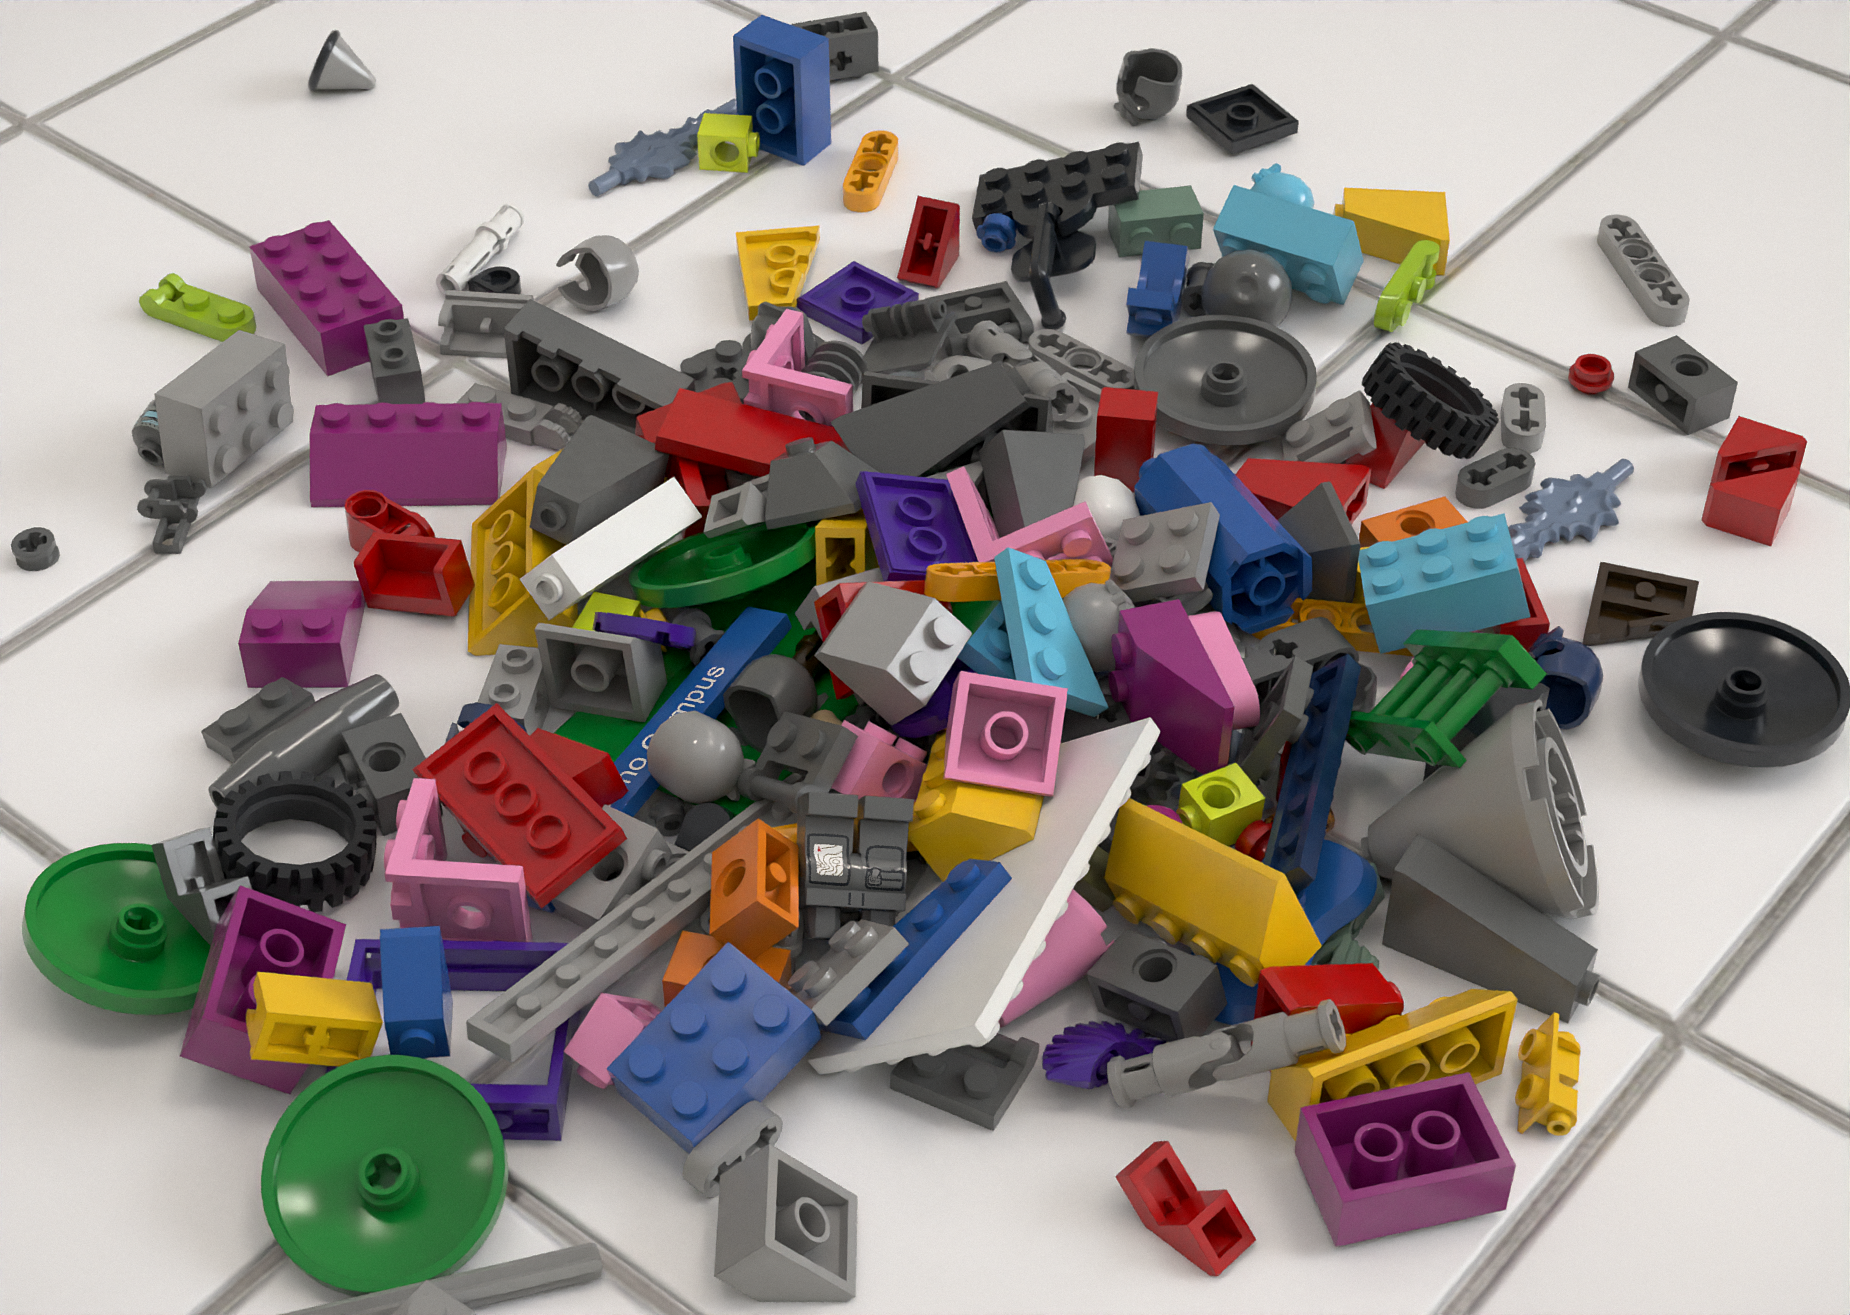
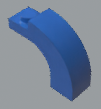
M1151 241L1144 242L1137 288H1128L1126 302L1129 314L1126 331L1128 335L1151 337L1160 329L1178 322L1182 307L1181 297L1186 285L1190 258L1188 246Z

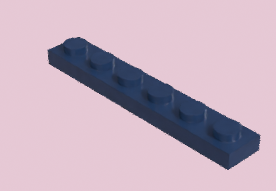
M1349 654L1311 674L1309 687L1314 689V694L1303 712L1309 719L1301 736L1291 746L1263 864L1284 873L1294 892L1302 891L1308 887L1317 875L1318 861L1326 835V825L1331 803L1334 799L1333 793L1342 762V752L1346 734L1349 730L1350 716L1357 694L1356 689L1361 671V666Z

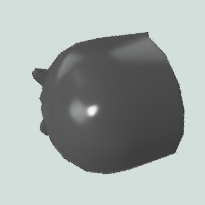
M1150 48L1127 52L1123 57L1117 79L1116 94L1119 102L1114 104V110L1119 111L1121 117L1127 118L1132 126L1138 125L1139 119H1158L1171 112L1179 100L1182 63L1175 55L1166 50Z
M775 654L762 656L750 662L723 694L725 708L734 719L737 729L745 741L761 753L767 744V737L771 728L780 720L784 711L811 717L820 710L829 697L826 692L818 696L813 677L798 661Z

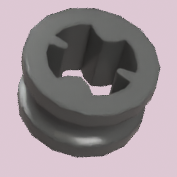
M33 527L18 533L11 543V549L16 557L17 565L27 571L45 570L53 566L60 557L59 548L56 545L53 533L42 527Z

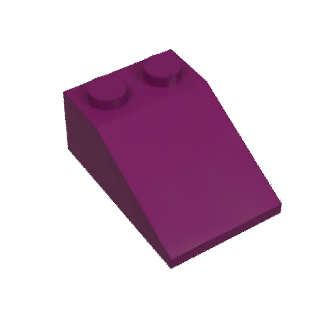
M270 581L247 608L238 642L248 688H263L265 685L275 682L281 677L302 688L349 686L366 604L359 581Z
M1180 600L1120 610L1118 633L1112 634L1111 638L1112 651L1116 661L1115 671L1109 672L1108 680L1113 700L1122 703L1132 723L1151 717L1161 731L1157 741L1201 774L1205 775L1228 766L1235 706Z

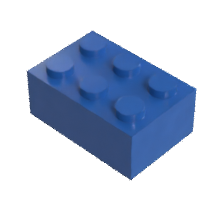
M760 15L733 35L737 115L752 116L753 132H759V150L804 166L831 144L829 38Z
M728 942L606 1069L618 1093L690 1154L699 1142L743 1105L754 1100L761 1103L822 1037L814 1011Z

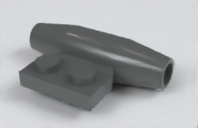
M374 674L320 698L316 702L311 692L284 677L265 685L259 693L235 709L226 711L217 721L201 731L208 748L233 762L208 788L210 798L215 807L218 808L220 803L224 804L225 796L231 790L238 793L239 785L247 780L257 786V778L261 775L269 773L272 779L277 781L279 779V772L291 771L293 779H300L302 771L314 772V778H316L336 764L338 756L345 754L341 732L389 717L399 707V699L395 690L384 677L378 674Z

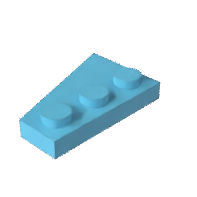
M1009 547L996 555L994 559L1016 680L1067 688L1065 708L1089 716H1097L1109 707L1079 637L1073 629L1069 614L1046 561Z

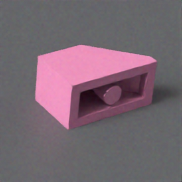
M601 993L564 1052L580 1064L576 1071L581 1077L599 1088L606 1089L608 1085H614L606 1068L662 1010L648 1000Z

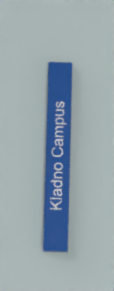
M747 607L614 762L629 791L621 799L609 805L610 807L634 817L660 786L649 772L647 760L650 740L658 727L675 714L689 711H698L716 719L725 708L723 694L750 662L759 657L769 655L790 631L792 625L787 614ZM527 895L529 907L550 913L556 910L551 901L541 909Z

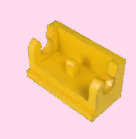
M257 972L253 984L257 1008L256 1010L247 1009L246 1026L251 1044V1059L340 1067L356 1060L371 1057L383 1024L372 983Z

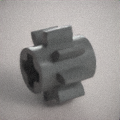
M1157 740L1149 753L1151 755L1150 762L1144 769L1138 772L1129 788L1131 790L1130 798L1144 805L1148 803L1150 797L1166 801V791L1172 787L1174 782L1180 781V777L1176 775V768L1173 763L1178 756L1171 752L1161 751L1162 744Z

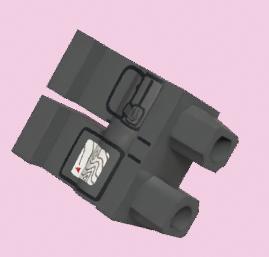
M807 792L797 798L799 910H804V927L807 940L830 941L832 936L840 929L841 912L858 913V922L862 919L887 926L895 925V914L905 911L906 894L904 892L907 879L909 823L913 821L914 799L863 796L858 799V795Z

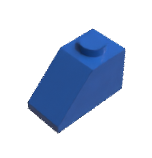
M440 926L380 929L383 1013L390 1055H405L422 1059L450 1057L453 1000Z

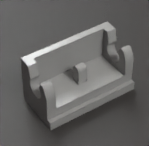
M446 290L445 300L438 319V326H444V332L439 344L441 354L507 358L503 328L530 299L534 300L533 295Z

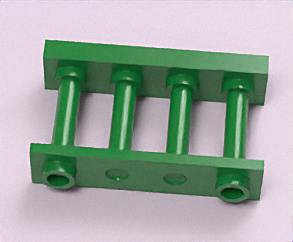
M1416 629L1403 643L1414 656L1412 659L1413 667L1369 713L1351 712L1349 730L1345 740L1351 747L1363 755L1370 753L1426 762L1431 766L1438 764L1460 768L1467 759L1450 742L1500 687L1533 690L1547 674L1513 635Z

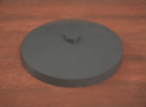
M1205 315L1172 323L1147 339L1140 348L1135 360L1133 383L1134 390L1158 392L1156 423L1165 429L1198 442L1218 445H1243L1277 437L1287 432L1296 422L1303 420L1313 405L1317 374L1314 361L1309 352L1297 339L1282 329L1248 317Z

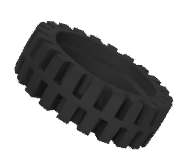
M1398 342L1388 343L1371 364L1362 380L1365 394L1371 397L1370 401L1375 407L1382 408L1381 413L1387 419H1394L1396 421L1395 425L1402 431L1407 429L1411 432L1410 436L1417 441H1420V439L1424 440L1426 446L1433 450H1436L1438 447L1441 453L1447 456L1453 455L1458 459H1463V457L1470 459L1485 443L1499 422L1496 410L1492 409L1493 405L1489 400L1482 398L1484 394L1479 389L1470 386L1471 382L1456 375L1457 371L1450 366L1448 368L1443 366L1442 361L1436 357L1429 358L1426 352L1420 349L1415 351L1412 346L1407 344L1402 346Z
M281 771L277 781H274L269 773L261 775L257 778V786L247 780L239 785L238 793L231 790L225 796L224 804L220 803L216 810L213 840L225 879L248 876L252 890L298 907L300 905H307L309 911L316 913L323 910L324 901L334 908L343 904L344 895L352 899L359 893L360 885L365 887L374 867L377 826L375 813L371 806L367 807L366 798L361 793L353 796V787L345 782L335 788V778L323 775L321 780L317 782L314 781V772L302 771L300 779H293L291 771ZM292 819L311 821L331 828L344 838L348 845L343 851L323 861L298 865L278 863L256 855L241 840L250 831L267 823Z

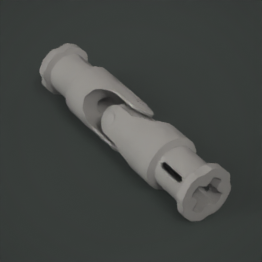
M981 321L973 327L967 336L966 343L968 350L980 359L990 360L992 364L999 361L1006 372L1015 367L1031 390L1026 394L1050 397L1053 421H1063L1072 416L1073 412L1078 408L1080 401L1077 388L1069 382L1062 380L1056 370L1036 355H1032L1026 346L1012 335L1004 333V330L993 321Z
M1328 999L1321 1001L1317 1009L1287 1016L1284 1012L1268 1015L1221 1028L1205 1036H1193L1157 1045L1154 1047L1153 1053L1125 1060L1122 1056L1113 1057L1107 1064L1108 1082L1115 1101L1121 1108L1126 1109L1133 1107L1137 1099L1163 1092L1168 1097L1213 1085L1218 1081L1234 1080L1298 1063L1300 1056L1327 1049H1330L1334 1054L1343 1052L1346 1047V1035L1339 1011L1334 1002ZM1253 1040L1251 1049L1244 1054L1238 1042Z

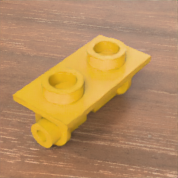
M1555 1012L1537 1030L1534 1028L1529 1030L1519 1047L1518 1058L1522 1061L1521 1082L1515 1094V1103L1519 1106L1517 1132L1522 1134L1534 1122H1538L1546 1126L1549 1133L1563 1136L1568 1134L1577 1123L1578 1091L1571 1087L1576 1085L1579 1080L1581 1046L1575 1040L1573 1034L1566 1031L1558 1032L1559 1014Z

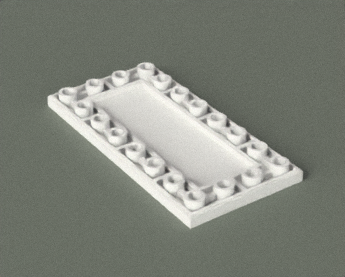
M1151 717L1060 744L1054 793L1052 797L1044 796L1034 839L989 860L1000 862L1012 877L1011 881L866 1040L830 1032L824 1033L808 1059V1062L819 1075L843 1070L853 1073L867 1065L882 1062L896 1064L906 1057L926 1053L930 1056H936L947 1049L965 1045L980 1047L995 1037L1000 1029L998 1022L1008 1003L1023 988L1022 978L1031 962L1044 951L1046 947L1044 939L1053 923L1067 910V898L1076 882L1081 880L1089 871L1090 865L1088 861L1097 845L1109 835L1111 831L1109 824L1116 811L1130 798L1131 790L1129 788L1138 772L1144 769L1151 760L1149 753L1161 732ZM928 865L907 899L905 911L897 915L895 924L942 883L930 865Z

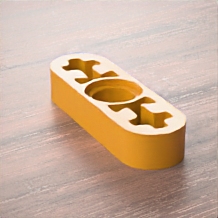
M877 130L863 136L843 182V204L847 209L854 212H869L879 206L898 161V137L889 131Z

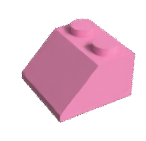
M960 671L953 684L946 730L944 780L1052 797L1068 689Z

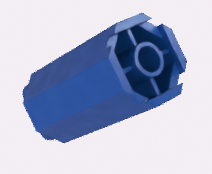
M1193 443L1161 453L1157 458H1151L1142 464L1139 470L1140 479L1134 486L1135 501L1140 516L1209 502L1213 503L1220 514L1205 581L1213 593L1209 604L1214 610L1219 611L1225 621L1230 624L1232 622L1236 623L1243 631L1249 634L1286 623L1294 613L1290 606L1299 596L1304 601L1312 591L1311 556L1220 458L1211 454L1205 446Z

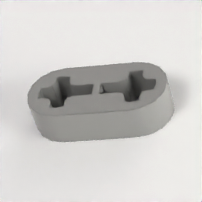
M1515 383L1509 385L1504 391L1501 406L1502 443L1506 448H1517L1530 454L1537 452L1542 447L1546 428L1544 393L1538 387L1531 384Z
M754 1100L746 1103L699 1142L691 1151L683 1166L682 1175L684 1180L706 1197L712 1198L719 1195L720 1175L768 1144L775 1145L782 1131L783 1122L781 1117L759 1101Z

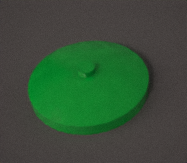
M815 520L769 530L766 524L747 531L708 538L701 532L681 539L651 554L632 569L628 580L634 599L640 601V604L646 607L678 608L707 605L721 601L732 602L745 598L751 592L764 588L791 574L816 556L815 527L818 523Z
M102 844L70 853L52 863L36 878L26 898L22 921V936L25 948L38 970L62 991L90 1005L127 1014L161 1015L193 1009L211 946L167 898L150 844Z
M405 1055L368 1057L347 1063L324 1074L303 1090L285 1110L271 1134L262 1163L261 1196L263 1208L275 1239L292 1262L311 1279L336 1292L357 1297L452 1275L466 1264L482 1247L492 1232L503 1207L507 1190V1151L500 1127L489 1105L481 1094L459 1074L438 1063L418 1057Z

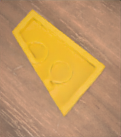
M820 225L735 232L749 321L754 320L758 315V307L762 302H768L778 307L791 306L796 308L797 299L800 297L820 241Z

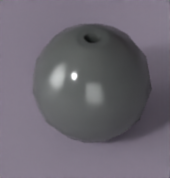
M1253 249L1233 251L1218 259L1207 272L1201 289L1202 307L1206 315L1248 317L1266 322L1275 327H1278L1287 317L1292 302L1291 280L1283 265L1270 254Z

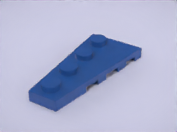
M969 859L952 869L944 882L892 926L904 937L909 945L827 1026L817 1023L819 1030L866 1040L1011 881L1012 877L1003 865L995 861Z

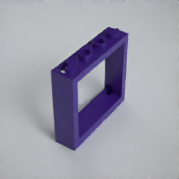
M355 939L346 980L372 983L375 995L377 989H382L380 939ZM442 940L450 988L456 991H507L568 944L556 942H505L499 940ZM367 953H371L370 958L367 957ZM580 1010L555 1029L547 1085L471 1084L489 1105L504 1140L562 1141L573 1058L567 1055L564 1050L578 1030ZM327 1066L326 1073L338 1068V1066Z

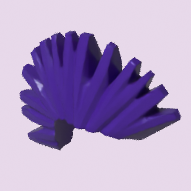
M1089 1021L1088 1024L1078 1023L1075 1024V1027L1068 1026L1064 1028V1035H1054L1052 1037L1053 1044H1047L1043 1052L1042 1069L1046 1070L1045 1077L1047 1080L1090 1090L1094 1087L1098 1088L1101 1085L1108 1084L1107 1064L1111 1058L1122 1056L1125 1060L1150 1054L1153 1053L1155 1046L1165 1044L1167 1041L1155 1037L1144 1038L1145 1032L1138 1028L1133 1029L1128 1034L1122 1023L1115 1022L1114 1025L1108 1021H1101V1024L1095 1021Z

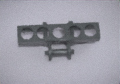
M169 475L167 480L153 479L146 482L144 491L148 498L139 501L137 510L146 518L160 519L152 542L155 553L181 554L191 523L198 516L197 506L200 497L205 494L207 489L206 482L203 479H197L196 483L192 484L189 476ZM179 523L176 530L168 529L171 524ZM174 538L172 545L162 544L165 540Z

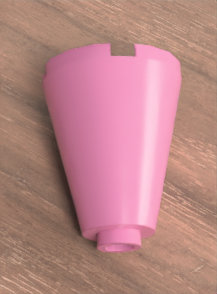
M1074 889L1066 900L1068 902L1067 910L1053 923L1044 939L1046 942L1044 951L1031 962L1022 978L1023 988L1021 992L1008 1003L998 1022L1001 1028L1084 977L1114 943L1113 939L1106 946L1100 934L1107 928V925L1094 908Z

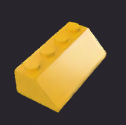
M535 468L528 471L472 523L470 570L475 586L469 594L468 652L475 656L495 655L499 644L538 648L535 628L538 623L572 628L579 617L578 603L548 620L520 581V578L550 555L566 546V544L529 527L537 486L544 476Z
M947 728L937 732L934 744L931 747L929 761L922 776L920 790L914 803L913 821L909 823L908 838L942 882L947 879L952 869L969 859L989 861L1033 840L1044 799L1043 795L944 780Z
M1131 798L1119 807L1104 879L1116 897L1113 901L1115 909L1127 921L1135 925L1141 921L1151 926L1166 942L1175 945L1179 941L1190 947L1196 955L1206 957L1213 964L1218 962L1228 967L1240 981L1250 987H1254L1258 983L1260 970L1270 966L1305 965L1320 949L1322 945L1284 873Z
M1470 989L1451 997L1437 998L1429 1005L1404 1015H1392L1379 1024L1354 1034H1345L1346 1047L1343 1052L1334 1054L1330 1049L1300 1056L1296 1064L1271 1070L1267 1102L1296 1142L1300 1108L1304 1106L1467 1072L1470 1073L1475 1084L1501 1075L1518 999L1511 991Z

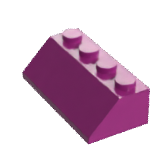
M476 401L447 404L425 402L422 404L377 403L344 405L332 403L329 405H316L309 434L311 507H344L345 501L350 495L358 491L375 490L400 506L493 505L500 498L507 451L502 403Z

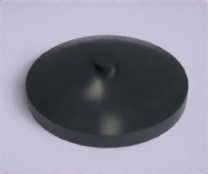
M1704 613L1670 624L1657 633L1647 646L1638 678L1640 698L1646 711L1667 735L1698 754L1739 766L1782 767L1816 757L1826 751L1839 738L1850 709V683L1838 660L1829 650L1799 629L1774 619L1748 613Z

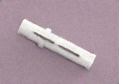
M504 204L489 222H483L476 229L474 239L436 277L438 289L443 294L446 293V290L462 291L468 284V281L478 274L493 255L504 251L511 235L524 224L525 219L522 211L513 204H510L509 207L508 204Z

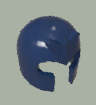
M1558 626L1547 634H1540L1537 640L1529 647L1530 651L1528 653L1547 674L1539 682L1550 688L1545 710L1550 709L1560 729L1568 730L1581 725L1590 715L1601 692L1603 671L1600 660L1592 649L1579 641L1564 638V630Z

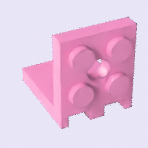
M790 309L784 311L775 325L769 326L765 339L757 350L751 351L747 363L742 369V378L749 379V393L744 398L745 405L804 419L798 411L802 410L812 415L816 423L832 427L831 422L834 419L853 412V384L801 372L805 367L803 312Z
M963 466L946 474L978 562H995L994 557L1009 547L1042 560L1089 559L1104 562L1110 567L1112 566L1113 557L1086 501L1000 538L993 518L966 468Z
M414 778L408 799L400 800L398 804L396 838L387 841L384 852L386 882H392L390 906L393 920H399L400 928L440 926L442 940L533 942L523 866L446 861L448 854L435 779ZM461 906H471L481 912L468 911Z

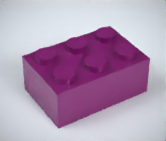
M240 885L217 923L180 1057L291 1094L310 1064L254 1060L250 1056L251 1044L246 1026L247 1009L256 1010L257 1008L253 988L257 972L333 979L347 924Z
M1469 1072L1300 1108L1294 1152L1335 1247L1503 1211L1507 1208L1516 1164Z

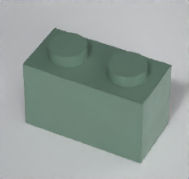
M1191 185L1139 191V200L1109 206L1108 231L1119 257L1143 255L1145 241L1188 246V250L1201 249L1204 213Z

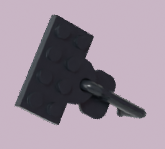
M1139 141L1128 144L1117 142L1107 146L1105 149L1090 152L1075 151L1065 157L1048 161L1037 159L1028 162L1024 166L1010 169L994 168L979 176L972 214L975 230H977L979 225H983L988 215L997 213L1011 218L1015 222L1018 233L1027 239H1032V241L1014 253L1011 272L1015 280L1030 282L1042 316L1041 324L1044 329L1058 330L1066 322L1065 313L1059 309L1050 282L1051 277L1081 271L1091 265L1095 259L1097 246L1095 238L1078 231V229L1084 227L1094 217L1097 208L1139 200L1143 160Z

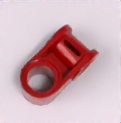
M375 490L358 491L350 495L345 501L344 507L350 546L357 552L362 550L373 532L435 537L432 527L425 518L386 498L380 492Z

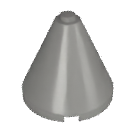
M1535 700L1513 707L1459 751L1467 759L1460 768L1442 765L1369 825L1368 837L1361 839L1363 858L1369 863H1375L1378 874L1381 877L1393 878V872L1416 835H1420L1440 846L1543 914L1576 919L1594 915L1597 912L1599 905L1598 872L1594 846H1586L1581 818L1582 816H1587L1583 796L1568 748L1550 709L1536 712L1538 707L1543 706L1542 700Z

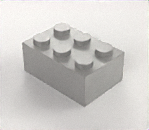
M238 330L154 394L166 474L189 476L193 483H196L197 479H203L207 487L213 488L293 422L294 409L291 404L289 386L290 370L287 365L284 343Z

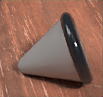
M338 30L331 31L320 50L308 80L309 90L374 88L376 85L374 75L341 37Z

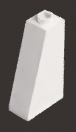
M675 477L550 555L520 578V581L548 620L635 567L699 520L702 515Z

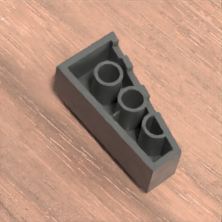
M532 299L503 328L511 394L555 406L558 403L564 404L568 408L571 406L572 409L579 412L583 421L586 417L593 415L635 434L637 416L672 403L679 388L695 392L694 378Z

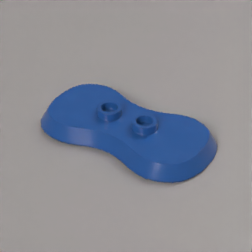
M1326 839L1323 840L1315 880L1302 891L1294 892L1321 945L1332 934L1357 918L1370 905L1377 889V875L1374 867L1359 854L1338 843ZM1316 953L1311 957V959H1310L1305 965H1311V964H1312V961H1313V959H1314ZM1216 962L1215 965L1218 967L1228 1004L1214 1020L1228 1025H1236L1254 1020L1258 983L1254 987H1250L1240 981L1228 967Z

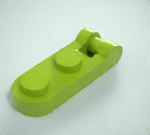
M1421 240L1414 244L1381 293L1374 315L1375 328L1394 332L1398 325L1404 326L1408 320L1412 304L1420 303L1425 290L1434 287L1436 271L1433 269V264L1438 262L1440 251L1437 243Z
M175 273L166 275L158 283L159 288L149 289L139 298V304L147 315L224 342L238 330L251 334L256 332V321L251 307L188 285Z

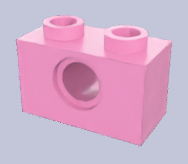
M844 720L841 726L856 734L858 738L831 788L841 794L858 795V799L863 796L914 799V802H916L922 783V776L927 767V764L923 762L927 752L900 737L896 745L893 746L897 736L868 721L863 730Z

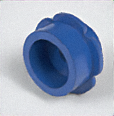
M997 213L990 214L985 218L983 225L977 227V237L982 240V245L989 251L1002 252L1005 249H1012L1016 245L1017 228L1015 222L1008 216Z

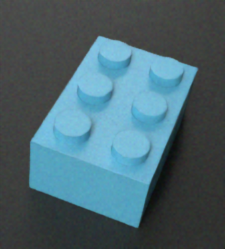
M1233 185L1213 227L1222 257L1233 251L1249 249L1270 254L1283 265L1291 280L1292 289L1306 293L1312 300L1323 304H1328L1332 301L1344 305L1364 262L1354 221Z
M1505 513L1491 517L1479 516L1468 523L1444 529H1428L1417 536L1393 542L1381 541L1359 552L1358 560L1366 608L1380 654L1406 648L1403 643L1416 629L1472 632L1530 617Z

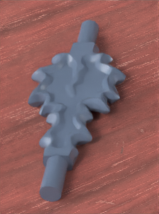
M736 99L728 101L713 111L705 110L700 113L697 119L689 117L681 128H672L668 133L658 130L651 135H645L640 130L631 141L616 143L614 147L616 155L608 159V162L611 164L609 171L589 182L590 192L594 196H599L618 184L626 185L633 180L642 183L648 177L668 179L675 173L673 170L687 166L691 162L690 160L697 155L693 147L698 144L697 134L703 114L737 115Z
M1620 459L1605 472L1600 473L1597 471L1589 478H1585L1580 474H1574L1570 476V481L1550 477L1544 479L1540 483L1543 489L1525 495L1524 498L1528 502L1519 507L1524 514L1528 515L1525 518L1526 522L1508 527L1516 558H1523L1524 562H1526L1529 556L1539 558L1542 555L1544 544L1546 542L1557 543L1560 540V536L1567 541H1572L1574 536L1581 535L1591 542L1595 539L1600 526L1618 525L1619 520L1613 508H1618L1621 502L1613 492L1618 484L1633 474V464L1627 459Z

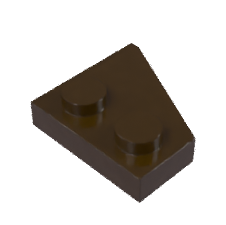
M1600 561L1582 643L1586 646H1595L1656 636L1657 633L1670 624L1693 615L1699 581Z

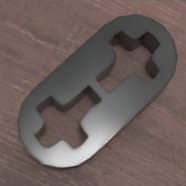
M1506 448L1463 467L1459 471L1457 478L1456 498L1467 507L1484 509L1526 490L1531 486L1536 464L1534 457L1521 449Z

